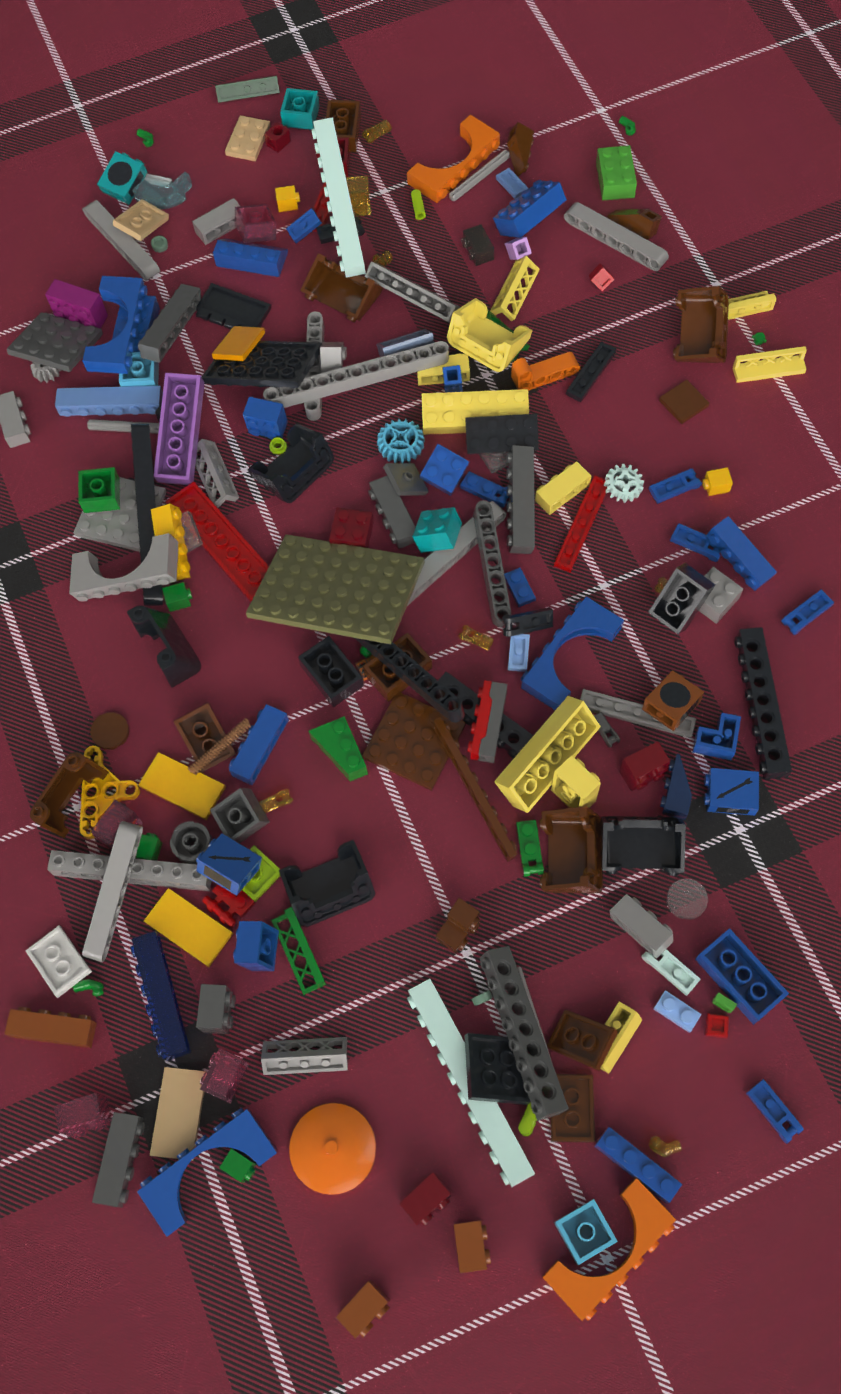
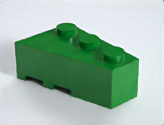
M345 716L309 730L311 740L320 747L322 752L331 759L334 765L350 782L368 775L366 764Z

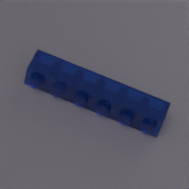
M153 931L133 938V945L130 946L133 957L137 958L138 965L135 968L138 977H142L143 984L140 985L142 994L148 1000L146 1011L149 1017L152 1016L153 1024L151 1025L153 1036H157L159 1043L156 1045L159 1057L166 1061L190 1054L189 1042L160 935Z

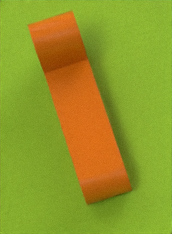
M567 352L532 365H528L525 358H520L512 364L511 378L517 390L528 389L529 391L576 374L580 370V365L572 352Z

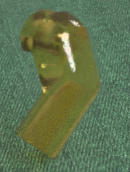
M385 251L386 254L382 253V257L377 254L374 255L373 262L386 266L392 261L393 257L389 251Z
M653 1136L649 1141L650 1149L662 1157L682 1150L679 1140L667 1144L660 1140V1137Z

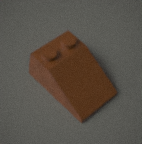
M209 702L173 721L195 761L197 759L200 760L202 755L205 756L204 753H207L216 743L224 739L223 736L226 737ZM230 744L228 748L220 752L221 754L213 758L214 760H211L209 765L206 764V767L204 766L201 772L235 755L236 753L232 745Z

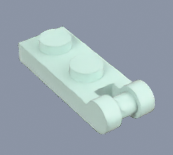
M668 950L661 954L662 959L660 961H657L651 953L644 952L641 958L686 996L701 980Z

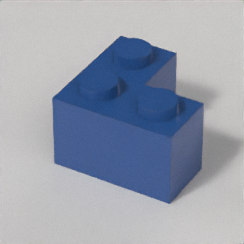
M721 713L717 721L716 730L698 727L692 753L731 761L736 753L741 716Z

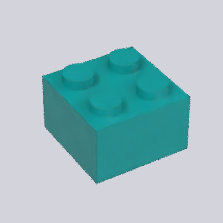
M287 88L280 111L282 125L291 128L314 129L313 121H316L320 107L318 91Z
M455 507L421 512L412 536L421 553L454 549L462 526Z

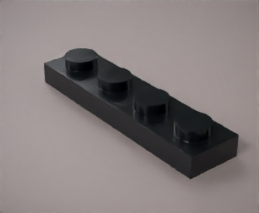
M601 341L567 389L566 395L582 402L616 354V348Z

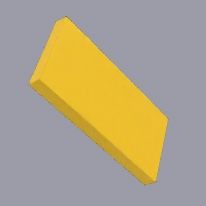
M159 752L138 784L140 788L207 820L211 813L210 809L216 805L226 788L224 784L200 772L197 775L190 773L188 766Z
M169 888L144 920L150 927L207 967H210L233 935L230 930Z

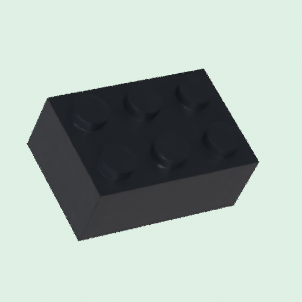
M683 563L675 569L648 613L675 633L680 634L688 628L716 584L687 563Z
M330 636L298 657L302 669L333 708L364 686L363 677Z

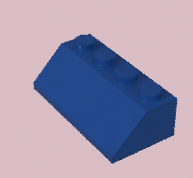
M226 238L217 240L213 251L217 267L280 277L288 254V249Z

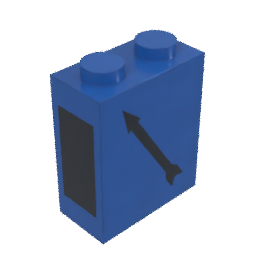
M710 768L708 774H705L704 786H707V793L704 794V805H707V812L756 815L759 810V772Z
M221 833L217 839L214 838L210 842L205 852L202 851L198 855L196 871L237 896L260 869L262 857Z

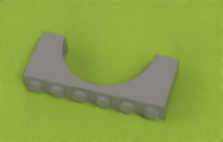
M169 533L152 537V544L144 561L128 575L115 579L104 578L101 575L98 558L89 551L72 554L69 594L78 601H87L92 598H103L107 595H118L121 592H133L136 589L152 588L156 585H167L177 581L178 541Z

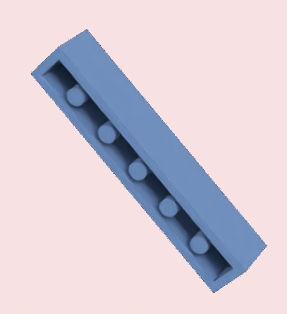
M161 386L57 388L55 407L59 415L65 417L75 415L155 414V411L162 404L163 392Z

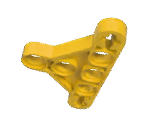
M89 746L85 750L84 756L93 761L90 755L96 752L97 755L94 757V762L109 773L104 780L95 778L91 784L85 780L82 782L80 833L86 839H94L98 836L100 821L119 802L136 799L140 794V788L136 782L131 780L120 781L103 765L104 756L97 746ZM128 786H135V792L127 795L125 792ZM109 787L116 788L115 794L111 796L106 795V790ZM96 788L97 792L94 796H87L88 789ZM94 806L96 808L93 815H86L88 807ZM87 820H91V826L94 828V830L90 831V834L85 831L89 829V822Z

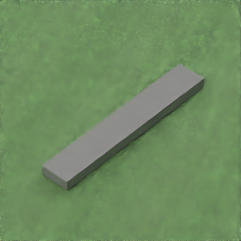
M583 689L580 698L593 713L598 714L602 712L603 715L688 738L692 737L696 718L687 716L672 731L642 710L643 704Z

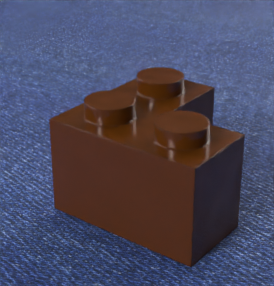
M458 898L448 912L447 920L437 933L436 940L455 954L459 950L463 951L469 942L467 940L468 936L471 933L475 934L480 927V912Z

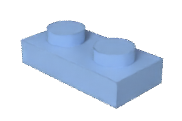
M530 634L511 636L508 671H527Z
M666 990L654 1007L655 1011L688 1033L692 1031L702 1015Z

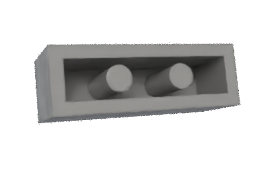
M233 198L192 222L195 233L207 245L247 221L244 209Z
M14 391L0 395V424L4 438L10 448L30 442L29 435L31 434L28 424H25L27 420L24 410L21 411L23 403L20 397H16Z
M626 894L609 910L610 917L657 959L674 942L673 931L668 925H662L657 921V917L653 912L642 908V904L635 897L631 898Z

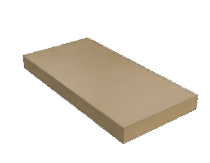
M164 1067L150 1156L178 1159L177 1155L186 1148L191 1151L196 1147L195 1142L197 1141L207 1078L206 1071Z

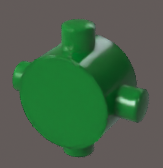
M763 332L752 335L755 345H762L767 341Z

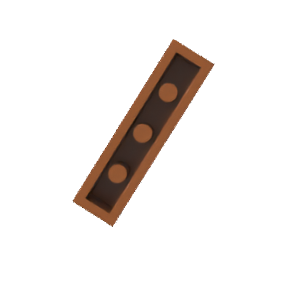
M18 1007V1010L10 1009L4 1035L12 1038L92 1048L97 1023L91 1020V1016L79 1015L78 1018H73L71 1014L65 1012L51 1015V1011L38 1009V1013L30 1012L31 1009L27 1007Z

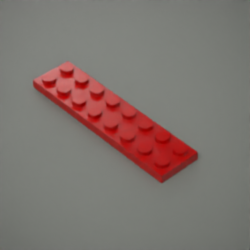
M193 481L166 500L165 503L166 505L172 504L179 507L182 513V524L251 602L269 566Z

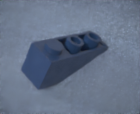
M676 754L675 759L670 760L668 771H671V776L666 778L664 789H667L666 796H662L660 807L663 808V815L686 820L692 794L680 754Z

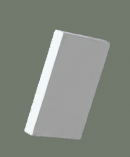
M60 925L25 950L57 998L92 972Z

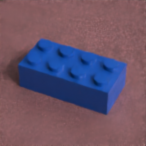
M537 180L533 183L532 187L524 190L521 196L512 200L506 208L499 210L498 214L493 217L500 236L521 238L563 204L567 199L560 182Z
M144 296V310H141V324H138L135 352H140L138 349L139 341L142 340L146 331L152 326L153 321L159 316L160 307L156 296ZM121 306L119 307L112 340L123 331L128 320V312Z
M730 928L695 959L733 1002L737 1003L736 1006L753 1025L789 994Z

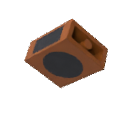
M672 670L645 698L642 710L674 731L700 704L704 691Z

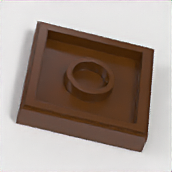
M685 380L659 398L664 407L681 424L709 407L710 404L688 380Z

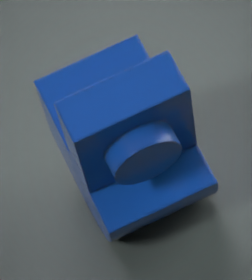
M460 365L442 367L445 393L463 392Z

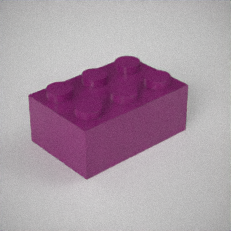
M54 279L45 294L54 315L57 317H62L72 322L76 321L84 326H94L99 329L108 317L99 293Z

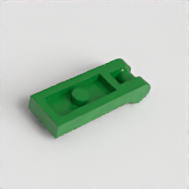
M536 820L516 822L524 877L535 873L543 875L544 867ZM536 861V865L529 866L528 862Z

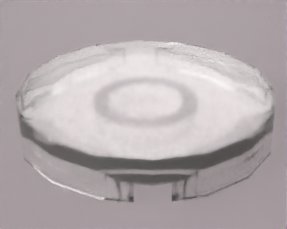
M689 878L680 879L674 882L668 890L667 906L678 918L695 919L701 916L707 908V892L695 880Z

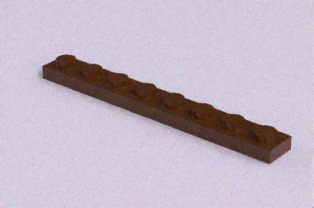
M441 717L435 719L432 725L505 859L507 862L511 861L517 855L515 843L508 839L505 825L499 823L496 809L494 806L489 805L487 801L488 795L484 789L479 787L478 777L474 771L471 772L469 769V761L459 751L460 745L457 739L452 738L449 733L451 730L446 721L443 722Z

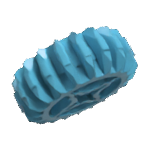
M398 419L397 422L391 420V424L385 423V428L381 427L380 433L377 435L378 450L382 453L383 458L387 457L388 462L394 460V463L398 461L404 463L407 460L410 463L411 458L416 460L417 455H421V450L424 448L425 438L423 437V431L420 430L418 425H414L413 421L408 423L407 419L404 422ZM392 438L391 443L387 444V441ZM412 439H414L415 441L412 445H410L409 443Z

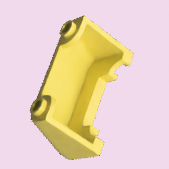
M475 298L453 312L447 340L451 346L490 369L501 372L507 368L529 341L532 330L520 325L515 328L514 333L487 319V306Z

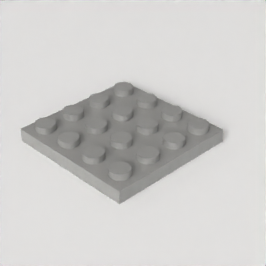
M119 477L120 510L84 513L82 511L73 533L77 537L140 552L135 481ZM154 485L157 508L162 505L167 491L163 487Z

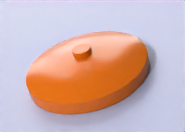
M338 1103L317 1106L307 1112L293 1130L289 1146L290 1161L297 1177L310 1189L328 1195L348 1192L360 1185L373 1167L376 1157L374 1132L366 1118L350 1106Z

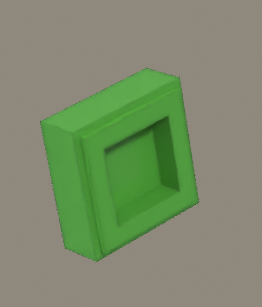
M719 992L712 1000V1004L728 1014L737 1005V1003Z

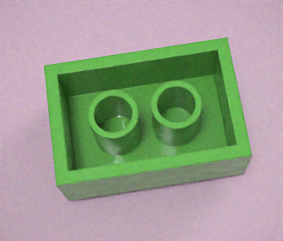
M630 145L598 148L596 166L602 201L635 198L637 181Z

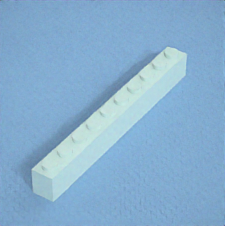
M333 117L313 121L314 129L311 130L313 140L317 139V143H314L316 154L320 153V157L317 159L319 168H323V172H320L322 183L326 182V187H324L325 197H329L330 200L327 202L328 211L333 214V216H330L332 227L335 226L336 231H333L334 240L339 243V246H336L338 257H342V261H339L341 272L345 271L346 278L366 274Z
M431 979L408 990L410 996L407 997V1000L412 1009L416 1008L420 1015L416 1017L422 1028L427 1027L430 1034L426 1036L432 1047L437 1046L440 1052L437 1054V1057L442 1066L447 1065L450 1071L447 1073V1076L452 1085L457 1084L460 1090L457 1095L463 1105L467 1103L470 1109L468 1116L473 1125L477 1123L481 1129L478 1134L483 1144L488 1143L492 1151L489 1152V1155L494 1165L499 1163L502 1172L499 1174L504 1184H510L512 1188L535 1175L497 1102L468 1100L465 1042Z

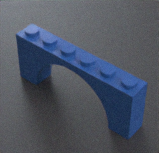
M102 276L99 291L103 301L113 302L123 307L128 312V320L123 331L113 340L97 346H86L82 361L88 372L128 374L129 367L132 366V353L135 352V338H138V324H141V310H144V296H147V286L144 285L142 278Z
M587 596L583 601H579L576 604L575 612L572 616L570 614L567 616L563 623V628L557 629L553 636V641L545 645L541 657H536L531 665V670L529 672L526 671L521 677V689L553 710H556L566 697L571 695V691L560 682L554 670L553 659L558 649L568 640L583 635L599 636L612 642L623 627L624 620Z
M242 1107L231 1115L233 1119L226 1124L222 1121L213 1128L214 1134L210 1137H207L205 1134L195 1142L197 1146L189 1151L186 1148L177 1155L178 1161L172 1165L170 1162L166 1163L158 1170L160 1172L158 1176L154 1179L149 1176L140 1183L142 1188L137 1193L166 1237L188 1220L180 1202V1183L186 1167L193 1158L212 1148L229 1147L244 1152L258 1166H261L278 1152L249 1108L243 1110Z

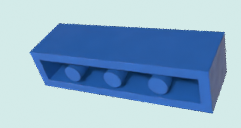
M729 516L708 532L707 537L709 541L719 549L721 555L731 563L733 569L744 578L746 584L754 591L777 573Z
M267 704L264 709L259 711L255 725H252L248 730L246 741L240 744L238 755L229 764V771L232 777L249 785L254 784L289 721L287 713Z
M610 1127L604 1131L594 1146L634 1179L637 1178L648 1190L666 1204L671 1202L682 1186V1183Z

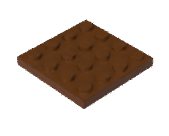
M399 692L394 696L362 758L432 791L449 759L445 748L432 727L433 721L439 717L442 718L443 722L446 721L451 730L449 733L457 741L466 726V722L462 720L456 723L451 722L437 709Z

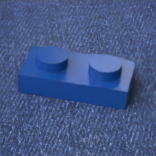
M311 208L286 229L294 242L298 243L321 225L322 222Z
M521 568L504 574L506 584L518 607L536 601V597Z

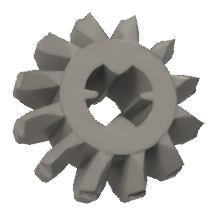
M32 362L33 364L30 365L33 376L40 382L45 381L48 383L49 380L54 381V377H59V372L61 371L60 369Z

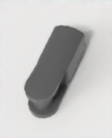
M600 712L594 715L601 726L598 732L606 745L610 748L613 743H619L620 738L611 727L603 713ZM610 732L612 736L607 737L606 734Z

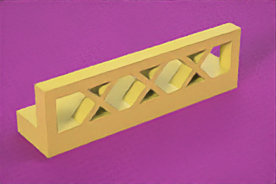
M527 256L515 261L490 310L494 315L503 313L510 321L515 320L540 270ZM528 266L533 270L531 275H528ZM521 279L525 280V288H522ZM515 291H518L519 300H515ZM509 304H512V313L507 309Z
M762 291L729 299L728 320L773 310L776 302L775 294H768V291Z
M806 346L736 356L733 365L736 383L805 373L804 356L807 351Z

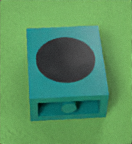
M115 151L97 185L103 193L130 205L148 171L141 160H134L126 153L122 152L121 154Z

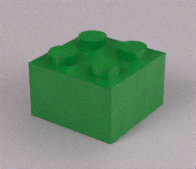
M115 467L78 471L79 504L84 513L120 510V478Z

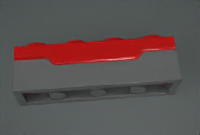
M484 680L483 687H479L478 698H481L480 705L476 704L474 716H477V722L472 723L471 734H474L473 741L469 740L467 751L471 753V760L494 763L507 694V684Z

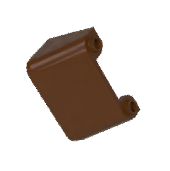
M318 253L300 291L305 294L304 297L312 302L315 299L347 315L346 318L355 323L356 320L360 321L380 296L383 288L376 281L364 276L357 275L346 278L345 271L341 272L338 264L327 260L325 256Z
M720 286L678 290L675 303L682 311L680 344H677L673 350L674 359L677 362L725 363L727 357L729 297L727 292Z
M78 752L70 753L30 811L31 819L41 827L65 838L70 830L65 826V820L68 819V816L63 814L62 811L83 780L91 784L95 778L104 780L109 772Z
M587 806L543 811L542 818L540 819V828L548 835V872H544L540 878L542 890L547 893H601L603 889V871L601 869V819L599 815Z

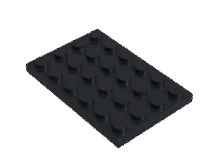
M259 341L244 361L214 359L203 374L202 379L205 382L204 384L299 388L320 355L322 343Z

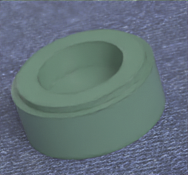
M156 236L151 240V246L155 252L161 253L167 250L168 242L164 236Z
M489 990L472 998L474 1006H478L492 999L493 995Z

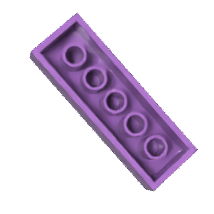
M165 373L153 476L158 483L189 485L194 481L205 383L201 375Z

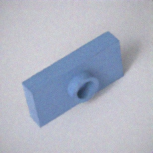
M510 168L496 175V180L514 199H517L524 190L528 189Z

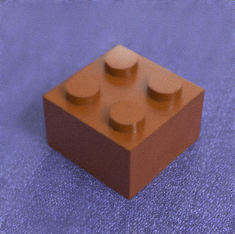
M481 1221L454 1224L460 1273L487 1270V1264H491L489 1249H484L483 1240L488 1239L486 1225L481 1226Z
M370 1280L336 1318L355 1339L359 1335L363 1338L374 1326L371 1323L375 1317L380 1319L390 1307L387 1304L390 1299Z

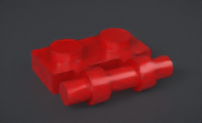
M218 884L212 890L217 897L212 900L207 895L202 900L210 912L220 917L219 920L231 928L237 922L232 918L235 914L242 918L255 905V901L242 890L236 896ZM222 902L230 907L227 911H224L219 906Z

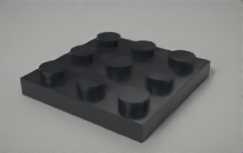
M467 1033L464 1037L468 1100L524 1105L531 1103L528 1093L524 1089L522 1076L516 1067L513 1051L509 1047L508 1037Z

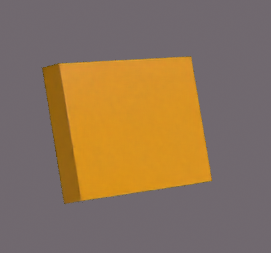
M234 326L212 353L213 359L244 361L265 334L264 328Z

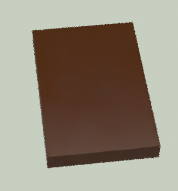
M565 1009L547 1044V1048L599 1071L618 1031Z
M556 1074L569 1109L551 1117V1142L595 1143L593 1075Z

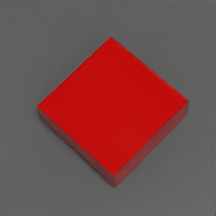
M707 1013L705 1036L727 1039L729 1016Z

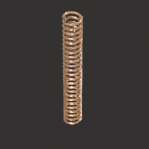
M244 718L240 724L233 728V731L230 730L226 737L223 736L224 739H221L212 749L204 753L205 756L202 755L200 760L197 759L193 763V766L190 765L188 767L190 773L197 775L199 770L202 771L206 764L209 765V762L211 763V760H214L213 758H216L218 754H221L220 752L228 748L232 741L235 742L239 735L242 736L246 729L249 730L251 728L249 720Z

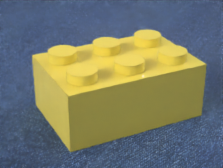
M571 755L554 771L551 791L569 808L583 806L590 808L596 802L601 782H599L600 779L595 773H590L585 768V764L580 759H575Z

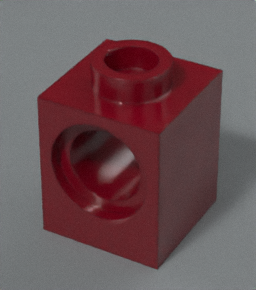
M278 122L264 133L266 146L277 153L291 142L289 129Z

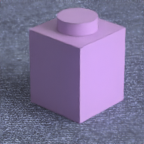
M527 237L515 238L505 243L510 260H518L532 254Z

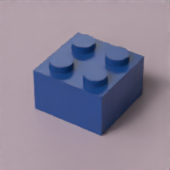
M254 397L248 398L243 412L248 432L254 436L261 435L269 439L283 438L288 423L283 404Z
M437 444L420 474V479L451 496L469 466V461Z
M239 921V926L236 930V948L233 952L234 963L251 971H274L279 930L262 921Z

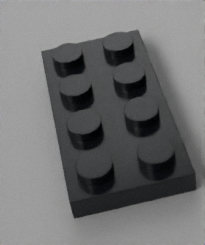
M537 414L465 418L467 455L510 452L513 445L534 447V451L539 450Z

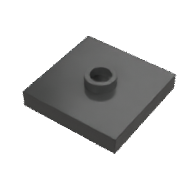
M386 463L383 467L398 496L426 495L429 492L424 481L420 479V474L414 463Z

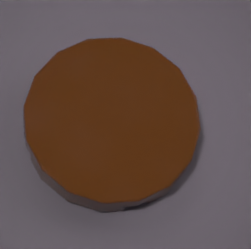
M107 712L94 720L91 725L90 735L93 742L99 748L114 750L126 742L129 737L130 728L122 715L115 712Z

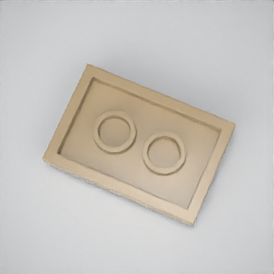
M240 115L225 149L226 156L256 161L265 141L264 133L270 129V121Z
M141 199L115 218L113 226L141 241L168 221L169 214Z

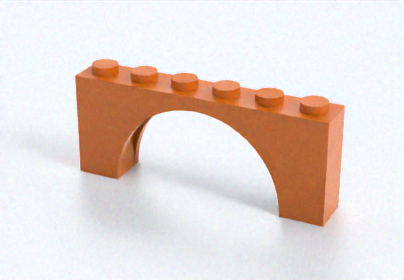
M471 114L460 123V136L471 148L469 155L461 163L442 169L430 168L417 163L407 172L408 185L420 190L423 195L435 203L444 199L452 189L456 188L460 181L465 179L473 169H476L500 145V133Z
M637 1178L620 1194V1197L624 1200L630 1211L634 1227L633 1244L625 1261L608 1274L583 1276L569 1270L557 1260L542 1276L581 1321L584 1319L590 1320L597 1312L595 1307L601 1301L604 1304L613 1295L611 1292L612 1288L616 1284L620 1287L628 1279L629 1276L626 1273L632 1267L636 1270L644 1261L642 1256L647 1251L653 1252L660 1244L657 1240L663 1234L667 1236L675 1228L673 1223L676 1219Z

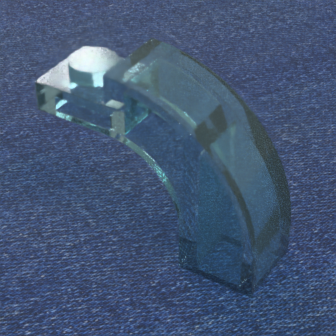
M184 172L167 186H154L143 180L133 189L137 202L143 199L159 209H168L186 200L185 193L192 187L190 175Z

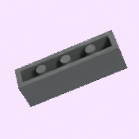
M384 476L369 482L370 490H368L370 499L376 502L375 508L378 515L382 514L384 518L382 522L385 529L390 531L389 536L392 543H396L398 549L415 543L412 536L416 527L401 497L397 495L389 477Z
M118 1112L113 1113L92 1203L123 1208V1204L127 1203L129 1197L127 1187L134 1175L133 1161L134 1158H137L140 1149L138 1140L145 1128V1122H143L142 1117Z

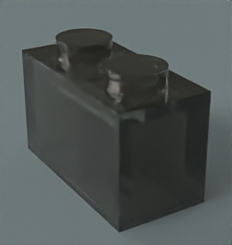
M482 224L463 230L461 242L463 247L467 248L469 259L473 260L475 266L494 260V247Z

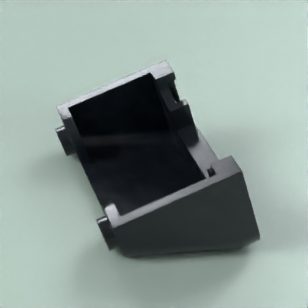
M297 423L288 431L287 440L290 446L283 454H280L268 467L262 462H255L247 469L256 481L286 503L295 501L334 461L333 452L322 433Z
M136 606L127 611L141 638L144 635L151 636L153 640L160 637L167 647L159 652L157 662L171 688L200 671L201 663L169 613L145 606Z
M602 816V871H605L606 874H617L622 868L662 869L666 871L667 875L671 876L684 873L686 824L682 819L676 817Z
M354 839L343 843L338 848V858L301 872L298 866L291 865L279 870L290 903L301 926L308 927L369 902L374 898L375 890Z

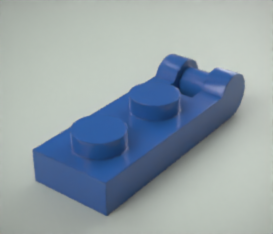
M692 468L651 485L649 491L658 504L691 489H697L702 485V482L695 476L696 472Z
M470 471L460 484V489L488 502L494 501L501 508L505 507L506 500L509 498L506 495L507 487L495 484Z
M678 523L671 536V542L704 555L713 562L719 560L720 551L709 541L707 535Z
M821 589L786 615L781 622L791 629L790 632L793 635H796L805 626L832 607L834 602ZM797 618L800 622L796 624L793 619Z
M764 1079L746 1093L786 1144L792 1140V1136L796 1133L800 1134L804 1130L802 1125ZM786 1121L790 1124V1127L787 1129L782 1126Z

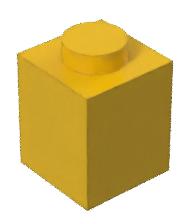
M294 185L275 188L279 212L298 210L297 203L300 202L299 192H295Z
M727 467L707 471L702 483L704 490L708 492V496L730 492L733 481Z

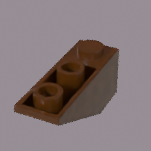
M519 122L510 130L507 141L514 171L518 177L528 169V159L531 155L530 149L534 142V131Z
M650 209L615 210L607 218L648 240L656 235L662 216Z

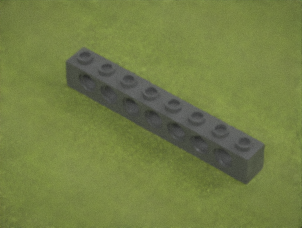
M506 946L488 950L480 957V965L485 972L488 988L492 992L495 1007L501 1017L502 1027L506 1031L509 1047L513 1051L516 1060V1067L522 1076L524 1089L528 1093L531 1102V1109L537 1121L559 1115L569 1108L510 947Z

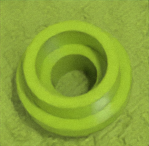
M276 437L271 440L269 449L273 454L280 455L286 451L287 444L282 438Z

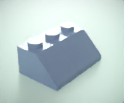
M423 329L378 343L376 345L379 356L383 357L434 343L433 333Z

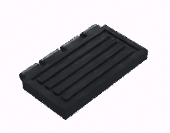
M211 283L196 307V317L206 321L209 320L220 326L224 325L228 329H232L234 326L261 327L271 310V304Z

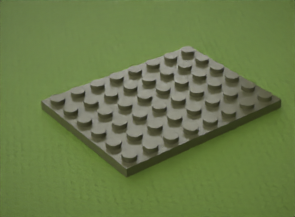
M286 534L246 611L247 618L391 644L425 561L423 557L352 545L333 544L329 541Z

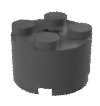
M187 821L178 825L173 831L170 847L180 862L197 865L198 855L208 849L213 838L204 825Z

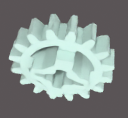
M622 464L621 468L615 465L614 470H609L605 477L604 486L607 487L606 493H612L610 498L615 496L617 497V502L623 499V502L626 503L627 499L632 502L634 498L639 497L644 488L642 487L644 480H640L643 476L642 474L637 475L638 469L632 470V465L625 468V464Z

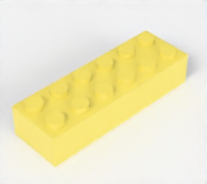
M528 389L422 393L423 435L466 433L465 418L529 414Z
M567 696L494 781L513 807L528 813L552 785L554 771L571 755L575 758L601 726L585 702Z

